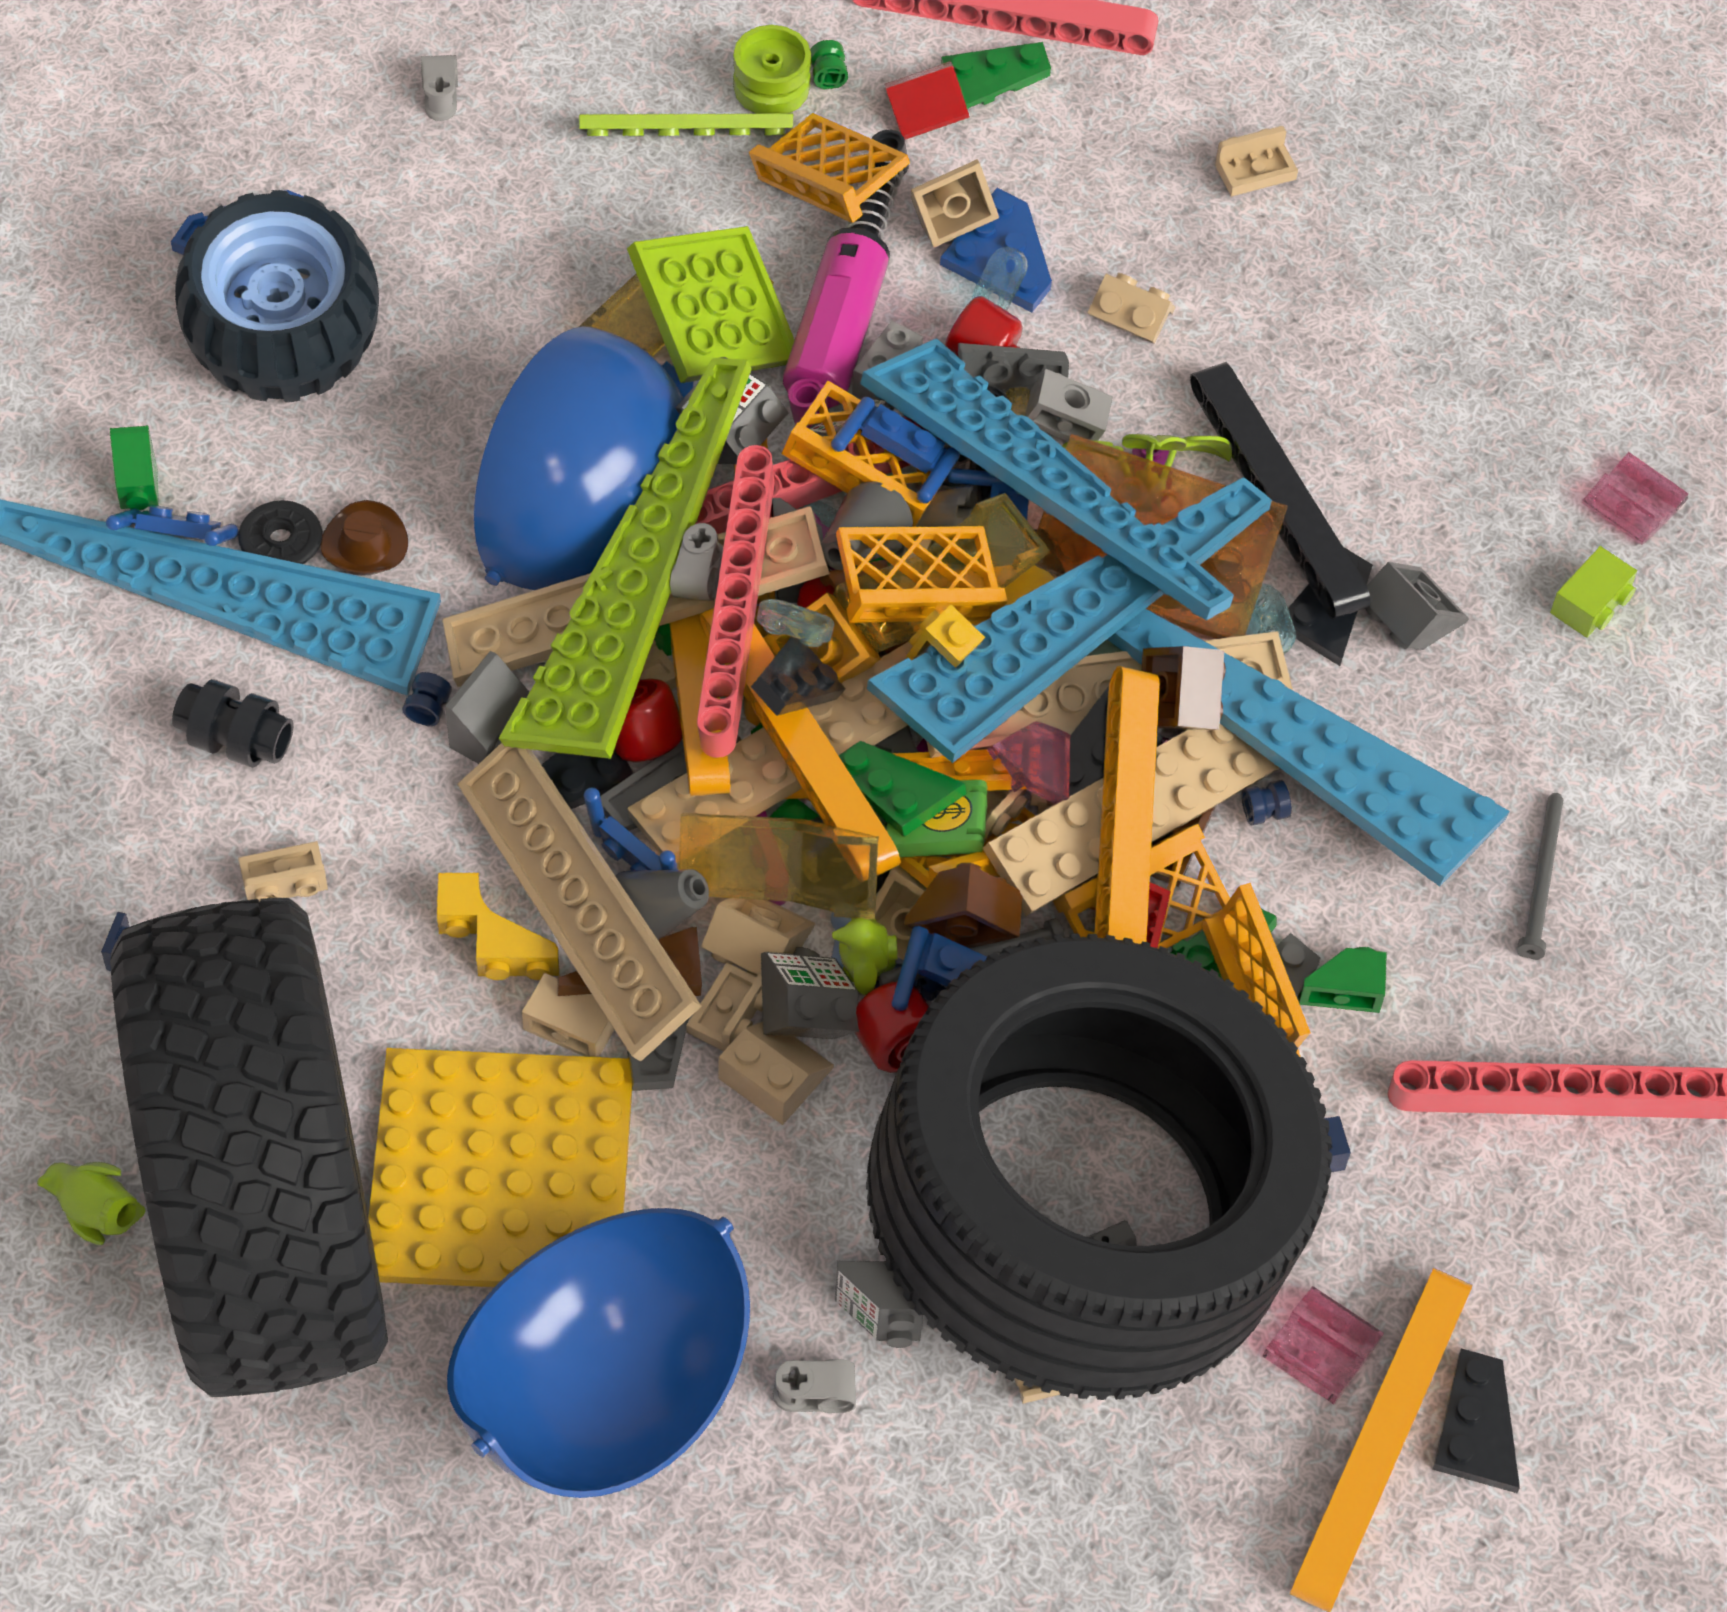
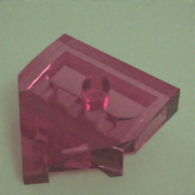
M1035 721L987 749L993 760L1000 758L1001 763L1008 770L1012 777L1011 788L1014 793L1025 786L1028 791L1055 804L1069 799V733Z

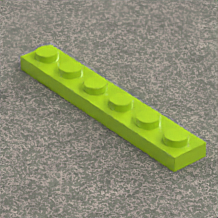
M793 113L579 114V129H587V136H608V129H623V136H644V129H658V136H679V129L694 128V136L715 135V128H729V135H750V128H764V135H786V128H793Z

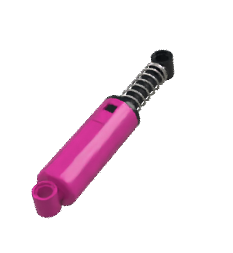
M883 130L871 138L907 154L905 139L896 130ZM891 161L875 163V168L886 166ZM909 164L860 204L863 214L854 223L848 221L846 228L834 231L827 240L783 374V385L788 393L795 425L801 421L827 381L832 382L847 392L849 390L853 370L857 365L890 261V251L887 244L882 240L884 238L883 230L887 227L886 220L891 216L889 209L894 206L893 198L898 193L896 187L901 184L902 177L909 169ZM867 181L861 182V184L859 185L858 189H859L862 185H864ZM829 396L825 400L828 412L829 408L841 404Z

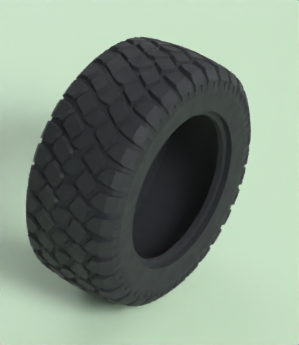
M263 898L260 901L259 899H250L194 907L153 918L123 929L111 951L110 960L112 994L121 1063L138 1165L159 1269L179 1350L190 1380L210 1397L240 1396L241 1394L244 1396L312 1385L377 1363L388 1343L384 1304L333 1028L315 940L307 912L290 898Z

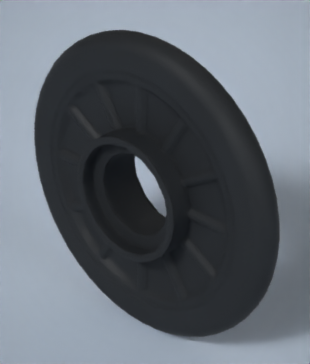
M285 500L271 501L256 507L244 518L238 534L239 546L244 552L304 564L316 554L321 545L322 526L317 516L302 504ZM280 529L291 533L289 538L284 541H275L270 538L274 531Z

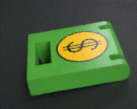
M961 780V782L965 783L967 794L905 837L888 823L887 832L893 840L899 856L916 857L982 852L984 847L983 838H985L987 783L983 780Z

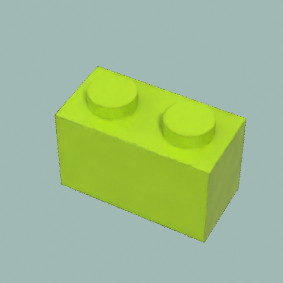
M1599 546L1556 593L1550 613L1588 638L1596 628L1603 630L1608 625L1615 613L1613 609L1618 604L1624 607L1630 601L1636 591V588L1632 585L1638 570L1602 546Z

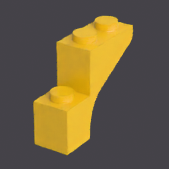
M438 873L437 922L439 934H447L455 938L477 934L476 962L478 976H486L491 980H504L509 976H527L532 980H541L544 973L551 976H559V954L556 943L491 911L481 896L479 873Z

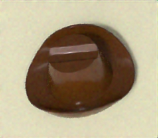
M371 500L357 501L343 508L327 525L321 541L323 557L339 570L353 575H373L390 570L401 563L408 550L407 531L399 515L389 506Z

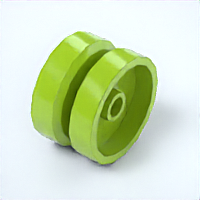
M772 24L755 27L740 37L736 42L733 53V89L736 99L744 108L756 114L791 113L799 109L808 99L810 90L811 51L808 42L800 33L785 26Z

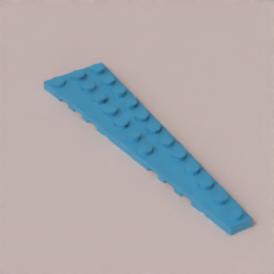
M937 338L863 371L860 384L874 393L876 397L892 405L902 412L905 417L912 419L927 429L933 436L940 438L956 449L961 455L968 457L984 468L990 475L997 477L1013 488L1018 494L1025 496L1041 507L1047 514L1054 516L1070 527L1075 533L1088 539L1101 548L1104 553L1111 555L1130 568L1132 572L1142 576L1158 587L1164 594L1171 596L1186 606L1193 614L1207 621L1230 608L1234 597L1233 593L1198 563L1192 561L1190 556L1178 546L1164 543L1160 539V530L1152 523L1144 525L1135 518L1136 510L1127 502L1120 505L1110 496L1111 488L1050 435L1043 432L1029 417L1016 415L1011 410L1012 403L1003 395L995 397L988 391L989 383L980 375L973 378L964 370L966 363Z
M1243 477L1202 499L1200 503L1191 505L1178 512V516L1163 525L1157 523L1154 526L1161 531L1160 539L1164 543L1178 546L1190 556L1192 561L1200 565L1270 509L1272 499ZM1098 555L1018 598L1015 603L994 611L991 618L974 626L985 639L956 668L931 645L928 647L927 652L913 660L907 658L868 679L867 690L953 763L1164 593L1142 576L1132 572L1130 568L1111 555H1106L1102 558Z
M0 499V543L403 695H409L441 603L440 593L216 545L209 546L202 542L132 527H124L113 531L106 526L104 521Z
M1144 609L1107 639L1122 651H1127L1141 665L1143 648L1188 646L1219 650L1147 609ZM1224 652L1226 673L1222 681L1221 702L1223 704V714L1220 724L1439 887L1506 820L1510 811L1496 804L1493 799L1476 793L1289 689L1281 681L1271 679Z

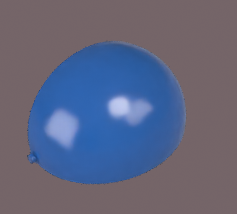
M584 326L572 328L559 334L543 346L526 365L513 384L491 429L482 457L475 493V539L480 558L486 568L485 572L487 574L484 578L489 584L497 586L499 582L504 581L521 588L538 590L592 573L629 505L636 504L643 491L641 488L643 480L647 474L652 475L660 461L657 455L664 443L669 444L677 431L675 424L680 414L675 407L684 399L667 371L651 355L636 344L623 337L597 328Z
M650 1208L630 1211L595 1221L570 1232L545 1246L511 1271L492 1289L470 1316L456 1341L449 1361L447 1373L449 1399L461 1424L474 1441L471 1444L473 1450L482 1458L487 1456L502 1470L529 1486L550 1494L574 1498L598 1497L625 1490L649 1479L680 1457L701 1436L723 1405L733 1386L746 1348L750 1322L749 1287L741 1257L730 1238V1232L734 1230L732 1223L723 1216L719 1220H712L699 1213L683 1209Z

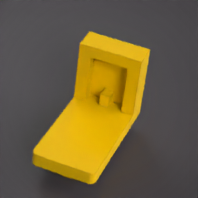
M950 605L941 614L934 610L920 624V629L908 641L913 647L905 658L910 660L917 658L931 644L956 668L982 643L985 637L955 607Z

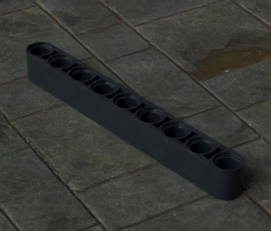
M1223 362L1192 373L1190 375V384L1194 396L1218 436L1227 439L1231 443V457L1243 477L1272 499L1270 509L1265 513L1329 617L1334 620L1369 607L1371 599L1365 581L1231 366L1227 362Z

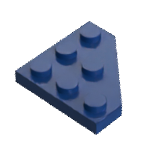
M997 187L991 195L999 218L956 237L942 254L940 265L1033 313L1051 290V276L1028 203Z

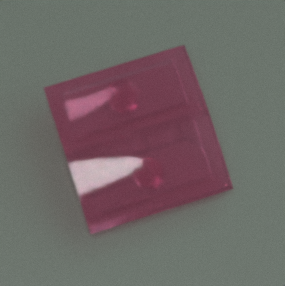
M1628 452L1609 475L1607 473L1603 475L1585 496L1582 503L1643 545L1688 500L1689 493Z
M1312 1286L1294 1308L1286 1324L1268 1344L1262 1357L1332 1404H1335L1371 1355L1384 1333Z

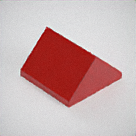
M951 61L884 84L900 133L904 139H909L970 118Z

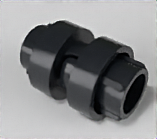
M216 679L209 680L203 687L193 683L187 684L177 698L172 715L173 726L186 732L188 745L212 754L217 753L225 745L226 755L229 760L251 768L259 765L262 759L274 764L280 762L288 750L294 729L293 720L279 714L277 701L255 693L248 694L243 701H240V692L236 686Z

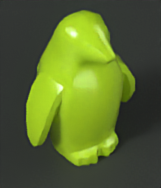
M863 914L851 917V921L845 926L832 932V938L839 941V954L844 966L843 970L849 979L854 982L856 989L861 994L867 995L874 990L878 976L882 972L889 971L895 967V960H898L897 936L888 935L885 926L876 922L874 916Z
M63 1162L53 1163L37 1181L38 1186L46 1189L57 1198L74 1232L93 1244H104L105 1238L102 1234H123L142 1218L146 1212L145 1207L113 1177L121 1176V1169L109 1163L89 1162L81 1166H73Z

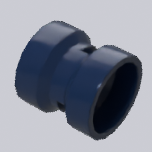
M421 672L416 675L411 686L413 694L406 698L402 711L412 722L432 727L440 721L443 714L441 706L448 701L452 692V686L447 680L437 674Z
M1283 780L1269 782L1266 789L1254 785L1245 787L1241 792L1243 811L1251 826L1262 824L1271 816L1276 820L1291 817V799L1288 788Z

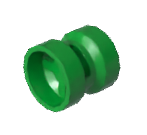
M823 40L813 45L810 51L811 64L814 67L813 79L816 86L821 89H834L843 86L848 80V70L844 62L845 53L842 44L835 40Z

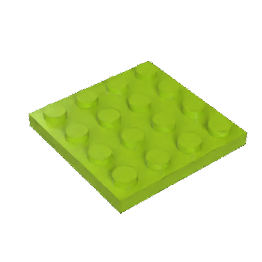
M748 226L636 241L626 248L680 383L700 380L712 358L726 357L728 359L747 360L752 369L751 371L787 365L795 339Z

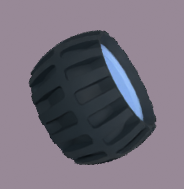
M272 190L268 194L254 195L253 192L239 196L237 201L225 207L219 206L208 215L202 227L198 226L185 246L183 257L178 266L175 301L179 324L188 346L200 364L209 370L215 379L235 392L237 390L245 392L252 399L267 402L268 398L284 399L286 403L300 401V397L313 393L320 395L330 390L334 383L342 376L346 378L355 369L374 335L379 308V288L376 271L366 246L359 239L354 228L335 210H327L322 202L307 195L299 197L290 195L287 191ZM300 273L308 275L309 277L303 279ZM238 292L242 298L235 297V293Z

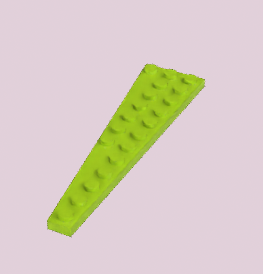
M711 359L689 399V404L682 411L675 424L677 431L669 444L664 443L657 455L660 461L652 475L647 474L641 484L643 491L635 505H629L585 583L582 594L569 612L571 619L564 632L562 634L557 633L551 644L553 651L545 666L539 665L533 676L535 683L527 698L521 697L503 729L499 740L504 747L611 759L671 593V573L677 562L683 536L686 530L697 522L752 369L747 360Z

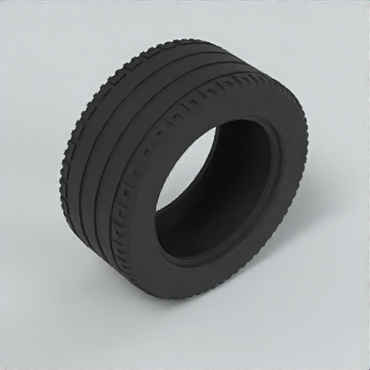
M1070 934L1068 938H1063L1061 935H1053L1050 940H1046L1044 937L1036 938L1033 943L1024 941L1020 942L1016 948L1011 946L1003 948L1000 954L994 952L988 955L985 961L979 960L973 964L971 969L966 968L957 979L954 978L947 985L946 989L938 994L915 1028L878 1118L871 1143L866 1190H868L867 1206H870L869 1218L874 1226V1238L879 1239L878 1250L880 1255H884L886 1258L885 1266L887 1270L893 1271V1281L897 1287L902 1286L904 1289L903 1296L905 1299L915 1304L914 1310L919 1316L924 1315L928 1319L927 1325L932 1329L937 1328L941 1332L940 1337L946 1342L951 1340L956 1344V1350L960 1353L965 1351L972 1356L971 1360L979 1364L981 1361L988 1365L989 1371L996 1373L998 1370L1006 1374L1005 1378L1014 1381L1015 1378L1024 1381L1023 1385L1029 1388L1035 1385L1041 1387L1043 1392L1059 1391L1060 1396L1069 1397L1070 1393L1078 1394L1080 1399H1087L1089 1395L1096 1396L1097 1400H1106L1108 1396H1114L1116 1400L1124 1399L1126 1395H1132L1133 1398L1142 1397L1148 1391L1152 1395L1159 1393L1164 1388L1168 1390L1176 1388L1180 1382L1186 1384L1192 1381L1194 1377H1200L1207 1373L1211 1367L1215 1368L1255 1330L1309 1242L1321 1215L1329 1189L1328 1182L1331 1177L1332 1153L1329 1150L1332 1141L1331 1137L1328 1136L1330 1129L1329 1121L1324 1119L1326 1114L1325 1104L1320 1103L1322 1095L1319 1088L1313 1085L1315 1078L1312 1072H1307V1062L1304 1057L1298 1056L1296 1053L1298 1050L1294 1042L1287 1040V1033L1283 1028H1278L1274 1024L1276 1020L1271 1014L1266 1015L1262 1011L1263 1007L1258 1002L1253 1003L1248 999L1249 994L1244 990L1238 991L1234 988L1232 981L1229 979L1224 981L1218 977L1219 973L1213 969L1208 971L1202 968V963L1196 960L1192 963L1185 959V955L1168 953V949L1161 946L1157 949L1151 947V944L1142 941L1141 944L1134 943L1133 939L1125 937L1123 940H1117L1112 935H1106L1105 938H1098L1097 934H1088L1087 937H1080L1079 934ZM1044 1087L1084 1089L1124 1102L1160 1125L1186 1153L1201 1180L1206 1195L1210 1226L1182 1240L1150 1246L1111 1244L1074 1233L1039 1213L1004 1178L986 1145L979 1112L1003 1097L1029 1089Z

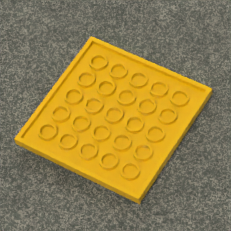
M386 1048L368 1217L379 1281L382 1283L495 1287L522 1262L555 1240L595 1221L624 1213L632 1104V1078L629 1058Z

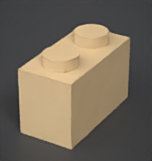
M544 973L522 1010L523 1030L582 1056L599 1057L615 1030L592 994L558 996V977L556 978Z

